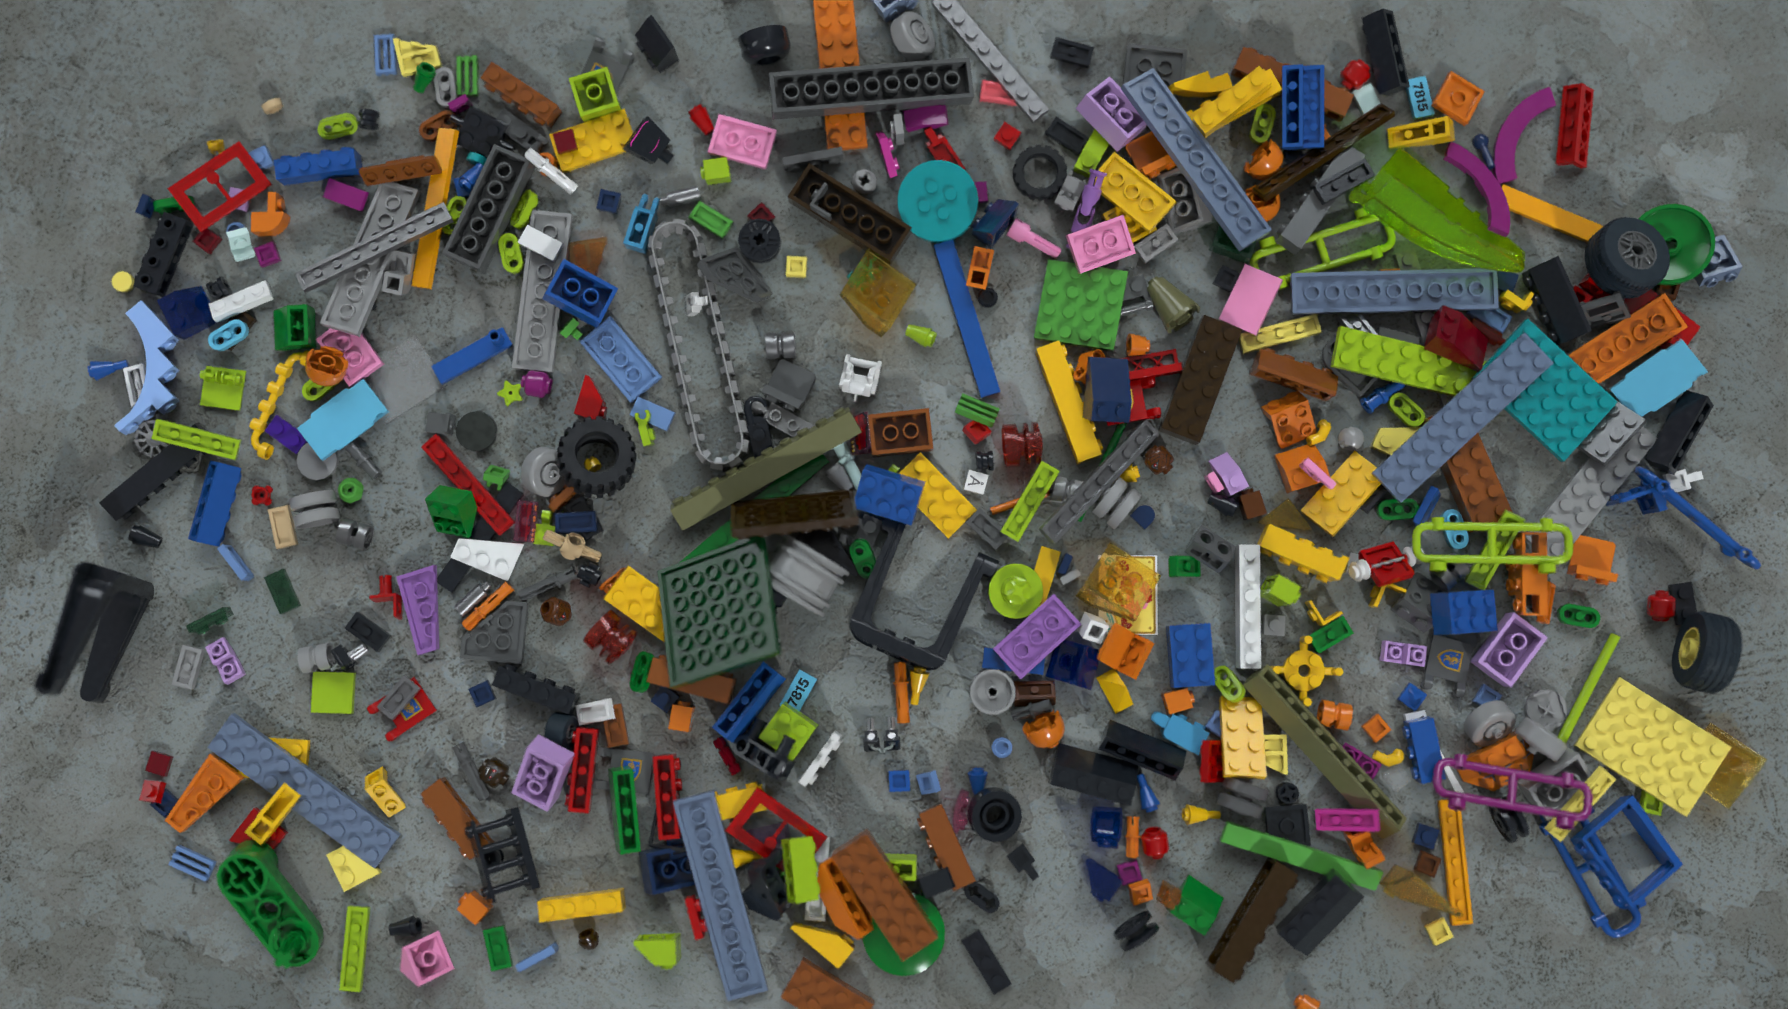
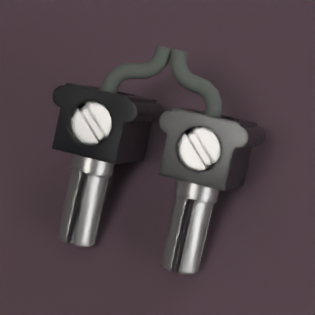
M340 644L330 650V653L337 662L330 670L334 671L339 668L345 671L350 670L357 665L355 661L368 653L369 650L361 644L352 651H348L346 647Z
M890 717L887 718L888 730H885L883 750L880 749L877 730H874V719L871 718V729L870 718L867 719V731H865V738H863L864 751H879V754H885V751L901 749L900 737L898 736V729H895L894 717H892V728Z

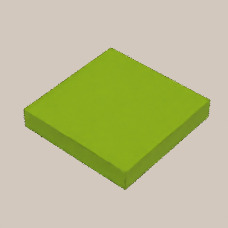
M313 672L311 713L354 714L356 673Z

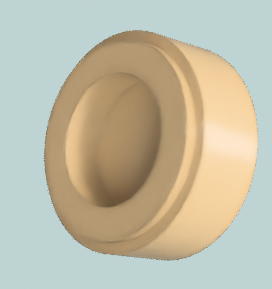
M274 98L262 104L261 107L265 114H273L283 108V103L280 98Z

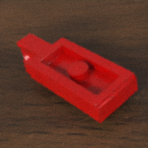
M932 127L924 131L929 140L926 142L927 149L935 160L952 162L966 171L945 136H942L941 133L936 135Z

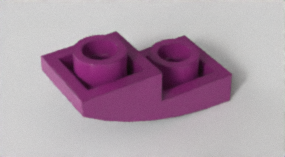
M945 105L925 106L904 111L905 127L908 132L926 127L936 129L949 125L947 107Z
M329 178L323 197L363 212L369 192Z
M1345 742L1342 747L1373 780L1382 764Z

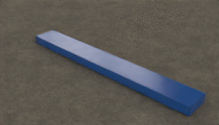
M952 239L934 245L935 253L980 397L984 398L998 394L1001 391L968 286H966V279L954 241Z

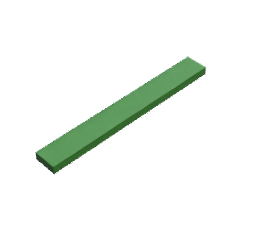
M1226 821L1220 837V841L1323 875H1326L1334 868L1349 883L1376 891L1383 874L1380 869L1374 867L1366 869L1362 863L1230 821Z

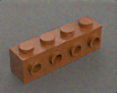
M493 62L490 63L480 77L488 91L492 93L497 92L501 95L500 98L508 104L512 102L520 112L525 115L530 114L534 117L533 120L542 126L545 124L552 128L562 114L557 104Z

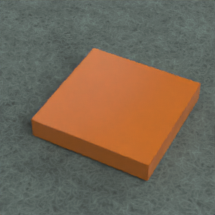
M1450 71L1431 106L1461 125L1466 126L1485 91Z

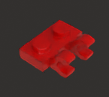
M695 894L687 896L685 903L695 940H699L705 937V932L708 931L705 919H701L700 911H702L700 899H696Z

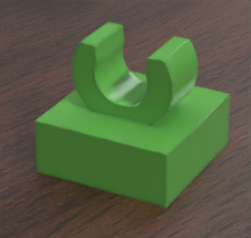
M573 317L559 331L565 338L571 334L576 340H579L583 335L576 329L579 322Z
M490 465L483 475V480L487 481L486 486L490 488L492 483L498 485L497 490L500 491L505 481L509 478L510 470Z

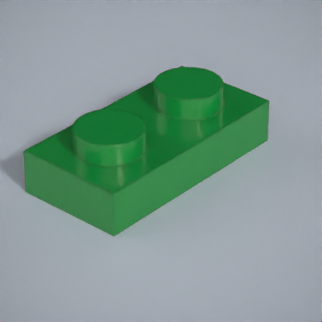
M1340 616L1307 636L1312 637L1311 645L1315 652L1319 654L1354 633L1344 616Z
M505 925L484 929L483 934L491 972L512 967L513 961Z

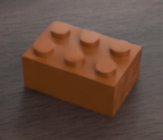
M929 408L868 415L873 458L933 451Z

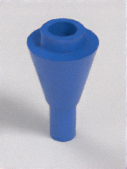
M127 360L118 362L91 361L90 366L87 368L90 377H94L98 381L116 372V370L129 367V363Z
M972 768L967 774L975 795L978 791L984 789L988 772L984 771V768Z
M1144 774L1137 775V781L1140 786L1141 810L1145 809L1146 813L1157 810V805L1161 803L1150 786H1148Z

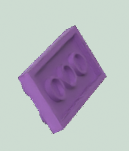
M1052 594L999 642L993 650L1021 680L1073 633L1081 623L1056 595Z

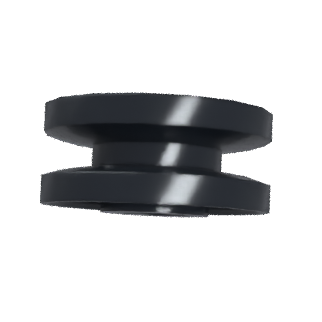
M766 219L750 220L743 225L739 232L738 242L740 250L753 263H767L778 255L781 248V238L778 229ZM762 237L764 243L757 245L756 239L759 240Z
M1507 796L1502 797L1501 800H1507ZM1489 806V812L1495 826L1508 843L1516 842L1517 834L1522 838L1530 834L1527 821L1521 811Z
M1148 910L1131 917L1114 931L1113 936L1116 940L1126 938L1120 945L1124 952L1140 946L1159 930L1160 927L1156 922L1147 924L1152 917Z

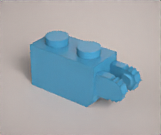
M647 194L642 195L639 206L634 208L623 242L627 249L644 254L647 252L649 237L652 236L656 225L657 211L660 204V198L656 197L652 202L651 210L645 209L648 202Z
M1154 711L1151 714L1153 723L1162 727L1160 731L1162 737L1199 755L1202 740H1206L1210 734L1204 731L1206 729L1205 726L1198 722H1194V724L1187 722L1188 717L1179 712H1176L1175 715L1169 714L1168 716L1158 711Z

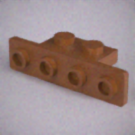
M421 155L386 161V164L362 167L359 169V173L365 185L371 186L441 174L442 168L436 156L425 157Z

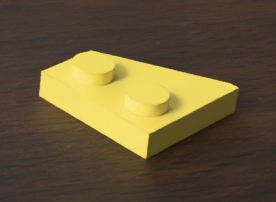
M393 38L403 77L415 75L416 67L422 62L433 65L435 69L442 67L436 46L421 45L418 42H406Z
M1421 427L1379 428L1370 447L1389 456Z
M1264 734L1266 766L1288 775L1287 735Z
M344 846L326 854L344 892L382 873L381 869L378 867L374 869Z

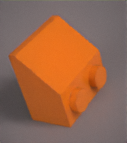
M1307 444L1274 455L1286 493L1322 483L1312 479L1299 467V464L1306 458L1313 461L1330 477L1325 460L1315 445L1309 446Z

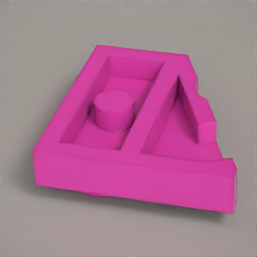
M883 131L876 132L875 136L879 142L887 174L890 178L898 176L896 171L899 169L896 157H892L891 150H894L891 138L887 139Z

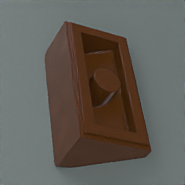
M1055 680L1014 682L1015 707L1029 706V703L1034 704L1050 699L1052 706L1055 705Z

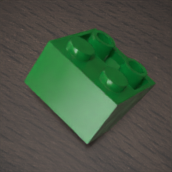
M307 304L287 305L274 310L275 351L316 349L315 309Z
M439 485L425 498L436 531L469 538L477 511L472 491Z

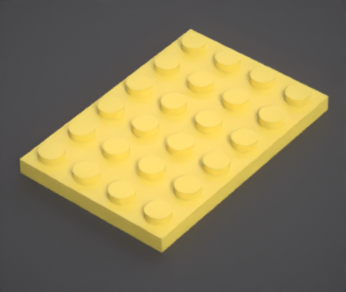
M1620 677L1616 679L1574 744L1576 748L1684 817L1688 816L1731 749L1723 741Z

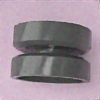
M1225 777L1222 786L1234 793L1233 795L1224 792L1219 793L1216 803L1238 814L1260 819L1263 808L1258 804L1252 803V800L1266 801L1269 791L1232 777Z

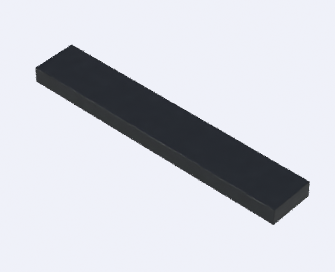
M506 482L495 499L510 515L524 496V493L509 482ZM481 517L472 529L471 536L466 539L491 541L496 532ZM451 558L437 577V583L453 593L472 566Z

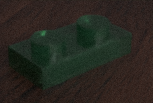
M285 569L264 577L279 614H285L301 606Z
M222 607L186 625L189 633L201 635L210 630L209 627L214 624L218 626L229 621L228 617L234 614L231 607Z

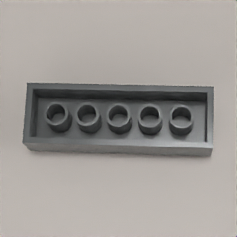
M494 144L443 250V254L451 260L485 274L498 247L499 238L504 234L536 166L525 157Z

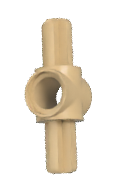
M546 530L543 536L545 541L559 546L561 555L566 559L574 560L582 556L593 562H599L602 556L601 552L585 546L584 538L578 533L566 534L564 537L551 530Z

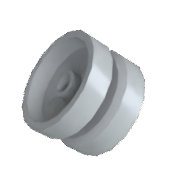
M1120 477L1098 499L1099 502L1091 511L1098 518H1102L1110 510L1111 513L1106 519V524L1113 530L1123 521L1142 496L1134 488L1130 489L1123 496L1122 494L1126 490L1128 483Z
M335 491L310 492L289 499L291 511L298 513L293 517L295 529L313 528L339 521L341 519L339 509L329 507L337 501Z
M987 669L979 672L973 678L969 686V696L973 705L979 711L988 715H998L1005 712L1012 705L1015 699V686L1012 679L1006 673L997 669ZM990 688L996 689L995 695H989Z

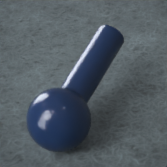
M1477 134L1472 140V145L1475 149L1480 150L1489 170L1493 169L1496 165L1487 147L1489 139L1485 134Z

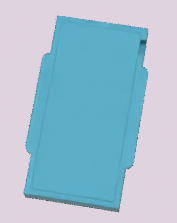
M1680 339L1627 373L1625 378L1610 387V390L1621 404L1643 417L1650 411H1657L1692 387V382L1708 371L1686 343Z
M362 379L352 388L342 390L311 414V418L297 429L319 458L324 461L337 450L343 449L371 428L389 410L368 383Z

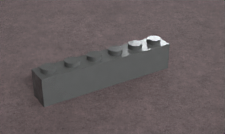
M1352 146L1348 147L1333 157L1330 163L1326 162L1320 170L1322 173L1321 177H1316L1309 187L1312 189L1314 185L1363 160L1365 155ZM1313 189L1309 194L1305 192L1298 202L1301 204L1298 210L1294 208L1287 217L1290 219L1287 225L1283 223L1277 231L1279 237L1275 242L1296 255L1335 199L1322 205Z

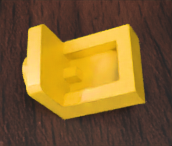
M1506 290L1500 294L1498 301L1503 308L1509 311L1512 310L1517 314L1522 310L1526 311L1533 303L1531 298L1534 293L1529 292L1521 299L1511 291Z

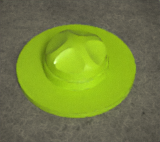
M1009 564L1001 567L992 576L988 588L989 599L992 606L1001 615L1013 619L1024 618L1039 607L1043 597V585L1038 574L1030 567L1023 564Z

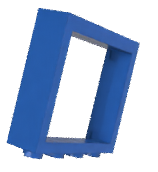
M1633 795L1620 797L1570 839L1577 853L1584 858L1587 867L1594 872L1599 879L1600 885L1607 890L1612 897L1613 903L1620 909H1633L1683 865ZM1621 810L1661 864L1659 868L1629 894L1625 893L1587 840Z

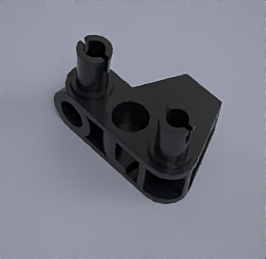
M755 717L749 732L735 739L733 753L778 780H786L795 764V761H791L787 756L796 740L784 734L777 750L765 746L759 742V736L767 722Z
M776 847L767 858L763 857L749 864L747 877L750 885L744 890L742 896L748 909L778 921L782 918V914L792 906V903H788L786 887L775 867L783 859L782 849Z

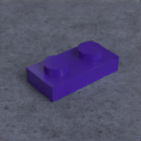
M276 415L264 430L297 455L302 446L308 443L297 428L279 415Z

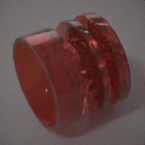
M1027 422L1023 423L1022 432H1018L1015 423L1003 424L1001 432L1005 467L1019 466L1021 457H1024L1026 464L1030 465L1031 456H1033L1035 465L1040 464L1043 453V441L1038 423L1031 422V431H1029Z
M613 610L603 615L583 639V643L592 651L600 646L603 647L599 653L600 658L609 653L605 659L608 665L622 657L638 635V632L634 629L626 635L630 628L629 624L619 629L618 626L622 618Z

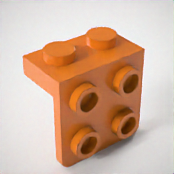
M1152 131L1129 142L1125 146V150L1131 158L1134 167L1149 179L1157 177L1165 169L1168 171L1177 166Z
M1299 391L1290 392L1285 397L1272 400L1268 404L1261 406L1263 414L1272 423L1277 444L1280 448H1286L1306 439L1308 436L1316 434L1309 401Z
M1580 535L1573 544V554L1569 560L1567 574L1574 575L1575 579L1596 580V584L1608 586V583L1617 582L1618 574L1611 573L1616 547L1615 543Z
M1114 623L1099 650L1097 659L1116 671L1136 680L1155 643L1136 635L1118 623Z

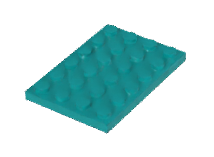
M1525 319L1471 379L1473 380L1519 336L1526 333L1554 363L1509 403L1504 410L1560 462H1564L1616 405L1617 401L1529 319Z

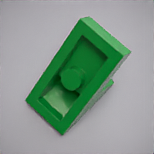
M1170 556L1168 558L1169 577H1201L1200 561L1192 556Z

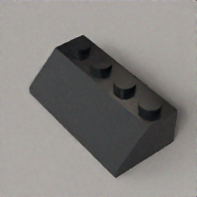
M1559 256L1522 273L1524 285L1529 288L1530 292L1534 293L1531 300L1533 305L1537 306L1540 313L1539 319L1548 331L1547 337L1557 346L1592 331Z
M1059 743L1048 783L1131 806L1136 788L1138 765Z
M1332 868L1276 926L1278 935L1294 949L1308 956L1365 897Z

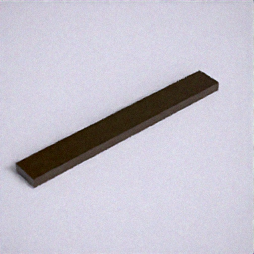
M1382 103L1326 139L1324 141V148L1311 149L1252 189L1253 194L1266 203L1395 117L1394 110Z

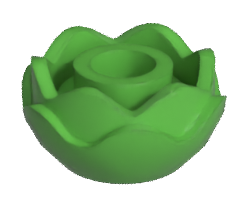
M347 478L339 484L338 495L344 502L353 503L362 498L364 487L356 478Z

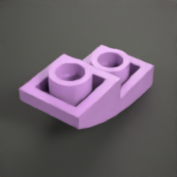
M225 637L205 647L212 664L217 666L225 684L229 685L246 675L239 659Z
M1382 640L1380 661L1425 667L1427 646Z

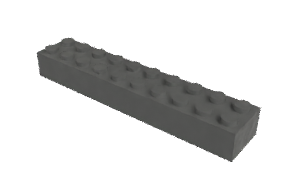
M970 57L771 72L768 76L772 120L914 109L934 105L971 104L974 98Z

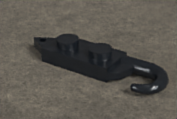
M751 396L744 403L747 429L755 458L762 455L761 452L769 447L774 448L768 421L762 416H753L751 408L753 402H761L765 408L767 407L766 401L760 396Z

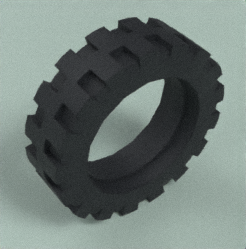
M1036 145L1035 147H1028L1026 151L1020 153L1015 161L1013 180L1016 188L1021 191L1023 196H1028L1031 200L1039 199V201H1043L1047 198L1051 199L1060 192L1067 177V165L1064 162L1063 156H1060L1056 149H1050V146L1047 145L1045 147ZM1042 157L1051 161L1056 168L1057 176L1055 181L1046 188H1035L1028 184L1024 178L1023 170L1029 160Z

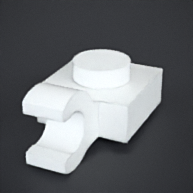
M691 292L685 296L686 316H695L700 313L702 306L708 305V296L699 297V292Z
M1686 469L1676 471L1675 475L1669 473L1662 475L1663 479L1670 483V488L1676 493L1691 489L1690 482L1704 479L1702 471L1687 474Z

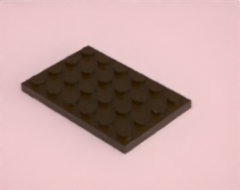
M853 489L736 501L731 504L732 538L740 540L756 535L758 537H767L775 533L788 535L794 531L807 533L811 532L812 529L831 530L833 527L851 528L854 525H859Z

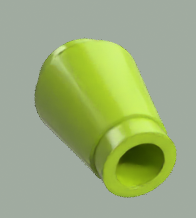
M909 324L905 335L926 348L927 346H933L937 333L931 328Z

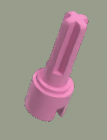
M1015 218L1006 236L1019 243L1025 241L1055 259L1060 255L1062 250L1060 247L1030 231V225Z

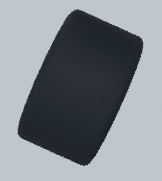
M560 712L553 713L546 723L544 738L570 750L574 745L572 744L573 731H576V728H578L576 716Z

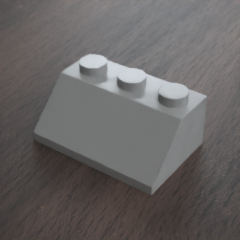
M1179 168L1157 176L1160 188L1176 200L1173 209L1166 214L1169 227L1174 234L1202 228L1217 222Z
M1568 747L1558 761L1548 758L1531 771L1561 777V773L1564 772L1574 774V780L1585 782L1592 775L1580 754ZM1525 779L1517 780L1518 786L1532 805L1561 810L1578 790L1577 788H1562L1560 785ZM1543 816L1546 821H1549L1552 818H1554L1549 816Z

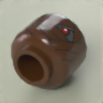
M1154 445L1144 454V464L1155 475L1160 473L1165 475L1173 468L1171 463L1174 461V457L1163 445L1158 447Z
M551 597L544 601L540 608L542 619L555 626H563L572 616L570 604L556 597Z

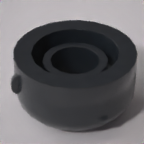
M767 25L754 28L743 33L738 38L742 57L751 65L763 66L776 63L785 58L791 49L788 31L783 25Z
M990 787L978 791L971 799L967 810V818L971 829L981 838L990 842H1001L1013 836L1018 830L1022 819V811L1017 799L1002 788ZM992 806H1000V816L993 822H987V810Z

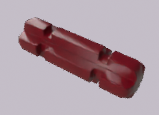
M719 737L714 740L713 744L716 749H719L718 753L725 765H728L731 775L739 773L741 767L735 762L736 759L730 748L725 745L724 738Z

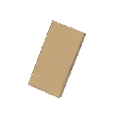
M290 505L268 509L276 549L298 545Z

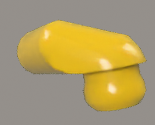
M1325 419L1318 422V432L1306 438L1309 446L1326 440L1331 430L1330 422H1327Z
M1395 749L1391 754L1386 755L1375 750L1372 759L1390 767L1400 764L1404 760V752L1401 749Z

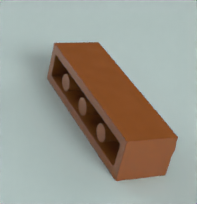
M445 777L440 778L420 794L423 797L422 802L435 813V820L447 829L448 837L453 842L456 841L460 846V853L465 858L468 857L471 860L475 856L471 841L466 838L464 828L467 827L466 822L475 821L476 826L481 824ZM487 832L478 834L481 846L494 843Z
M942 803L919 812L918 824L921 830L926 829L929 837L925 839L930 850L934 848L937 854L934 860L938 868L948 867L956 886L952 890L955 891L975 882V877Z

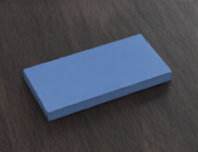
M611 316L579 341L630 403H633L637 397H640L662 378Z

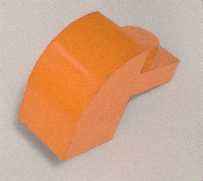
M268 192L267 212H251V232L257 236H276L282 233L289 225L290 216L283 212L285 210V200L277 192Z
M974 246L966 286L986 290L994 250Z
M1342 831L1353 855L1366 869L1385 860L1383 853L1373 842L1369 831Z

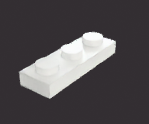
M265 280L209 303V307L214 321L218 323L271 301L273 296L269 284Z

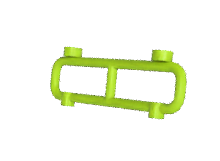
M1370 206L1354 211L1355 220L1312 233L1306 243L1316 242L1322 264L1294 273L1324 272L1371 257L1372 261L1384 257L1383 253L1392 249L1396 241L1390 219L1381 213L1372 214ZM1376 221L1383 223L1388 238L1385 244L1330 261L1323 238ZM1274 236L1259 241L1261 249L1254 252L1250 258V266L1259 269L1258 260L1261 257L1287 249L1277 244ZM1290 274L1279 276L1278 278L1283 280L1279 290L1287 288V283L1290 282Z
M1432 517L1431 522L1420 523L1413 530L1412 550L1418 560L1429 563L1430 572H1446L1447 563L1538 564V573L1552 574L1556 573V565L1564 564L1572 557L1573 536L1567 526L1553 523L1552 518H1540V523L1444 522L1443 517ZM1425 530L1487 531L1488 555H1427L1421 551V533ZM1496 531H1558L1564 535V553L1561 556L1496 555Z

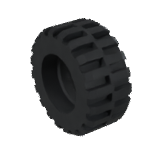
M596 416V420L586 417L582 423L579 420L574 422L572 428L568 427L564 431V436H561L559 447H557V467L559 468L561 478L565 479V484L569 488L572 486L575 493L580 494V492H584L585 497L591 498V494L597 495V498H603V494L611 496L615 494V490L621 491L625 487V483L630 481L636 463L635 442L631 441V434L629 431L624 432V426L620 423L616 426L613 419L608 418L607 421H604L602 416ZM589 443L605 444L616 454V462L612 468L604 472L588 471L577 461L579 449Z

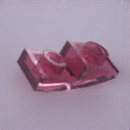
M962 787L958 793L953 811V830L957 834L959 830L963 831L967 825V814L961 811V808H966L971 798L968 796L969 791Z

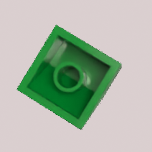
M1188 874L1166 909L1172 915L1205 936L1218 915L1223 897Z

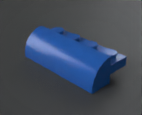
M1303 64L1282 66L1283 149L1304 150L1324 148V65L1303 66Z

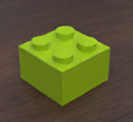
M608 67L568 78L583 122L622 110Z
M784 702L759 738L776 750L784 734L795 739L796 742L787 756L788 759L793 761L818 727V724L787 702Z

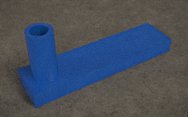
M501 327L498 330H491L487 336L431 367L443 385L514 345L504 328Z

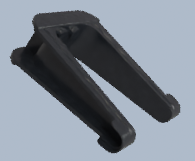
M884 518L881 530L888 536L850 619L851 633L860 643L911 666L924 667L926 671L936 670L946 662L982 576L991 578L997 569L999 561L980 552L978 553L935 643L925 648L914 645V640L904 637L902 640L895 637L896 633L886 628L882 631L875 627L872 622V612L907 525Z
M84 561L76 565L71 572L72 579L43 672L37 674L34 688L37 693L42 695L58 696L61 694L98 625L81 685L80 697L84 701L100 703L108 696L110 692L108 684L150 600L154 598V586L151 582Z

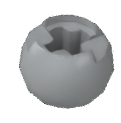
M861 169L853 175L852 186L858 193L869 194L876 188L877 178L872 171ZM864 178H867L868 183H865L864 186L861 185L860 180H864Z
M1344 428L1338 435V442L1343 449L1357 450L1364 443V435L1358 428Z

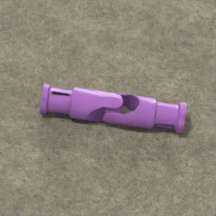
M1090 168L1089 180L1082 192L1083 204H1080L1076 211L1071 228L1072 233L1091 226L1095 214L1093 206L1100 199L1102 182L1107 173ZM1079 213L1084 216H1091L1087 224L1079 221Z

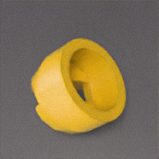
M211 140L207 142L209 152L213 155H216V151L220 154L225 150L224 140Z
M591 456L590 459L587 458L584 461V468L588 471L596 472L602 467V464L596 457Z

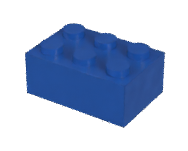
M563 259L542 299L597 328L618 288Z
M866 464L863 468L855 496L856 509L912 525L916 517L925 481Z
M1494 590L1430 594L1434 635L1498 631Z
M1211 623L1166 626L1170 687L1215 685Z

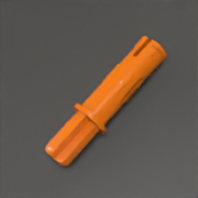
M505 581L478 608H474L475 610L462 622L463 627L471 631L514 591L513 587Z
M903 661L895 662V682L893 684L895 685L897 723H910L907 690L909 681H907L906 663Z

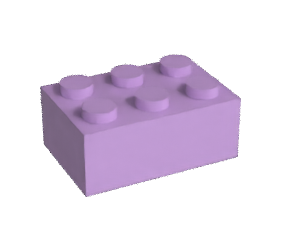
M1108 77L1087 93L1076 107V110L1117 152L1139 135L1147 126L1119 85L1111 77Z
M1515 612L1505 613L1497 624L1498 631L1491 632L1470 661L1503 687L1513 686L1548 638Z
M538 735L526 749L512 794L548 812L560 796L575 753Z

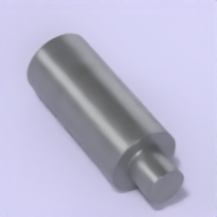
M698 185L666 193V197L660 198L662 206L669 204L670 207L701 200Z
M487 581L482 585L477 584L454 608L465 617L488 595L487 591L492 586Z

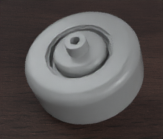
M907 11L893 20L890 28L891 37L896 48L905 58L914 62L921 61L933 52L935 47L933 32L928 23L919 14Z
M539 447L526 456L521 468V479L528 491L539 496L551 497L564 489L565 479L561 478L559 474L556 449Z
M1489 701L1480 705L1469 714L1464 723V732L1475 745L1480 747L1489 746L1506 737L1512 731L1516 723V716L1503 701Z
M1525 717L1515 729V734L1530 745L1527 750L1534 755L1540 752L1551 760L1558 761L1567 750V745L1552 733L1555 728L1548 723L1543 727L1532 719Z

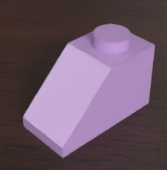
M1227 452L1208 461L1225 488L1223 489L1225 496H1231L1249 487L1241 469Z

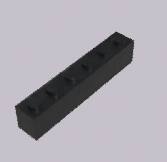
M199 422L191 426L207 431ZM169 444L102 499L99 504L115 521L121 518L126 520L134 514L132 509L137 505L142 507L150 500L149 495L153 492L158 494L166 487L164 484L169 479L171 481L175 480L182 474L180 470L183 467H191L198 461L196 457L200 453L203 455L206 453Z

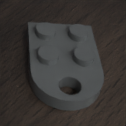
M1334 337L1323 348V364L1327 369L1332 370L1333 374L1338 375V380L1360 398L1378 378L1330 367L1333 356L1330 347L1335 343L1336 337Z

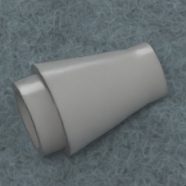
M836 462L825 471L828 474L827 477L840 489L849 490L854 486L844 466L840 465L839 462Z

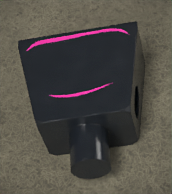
M648 116L641 121L622 148L624 151L649 164L655 163L658 158L668 164L674 157V154L666 149L670 139Z

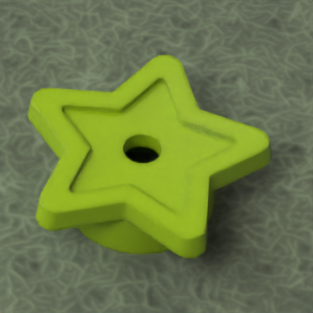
M506 380L504 382V389L497 392L498 396L504 398L506 406H509L514 401L523 400L520 395L521 384L512 385Z

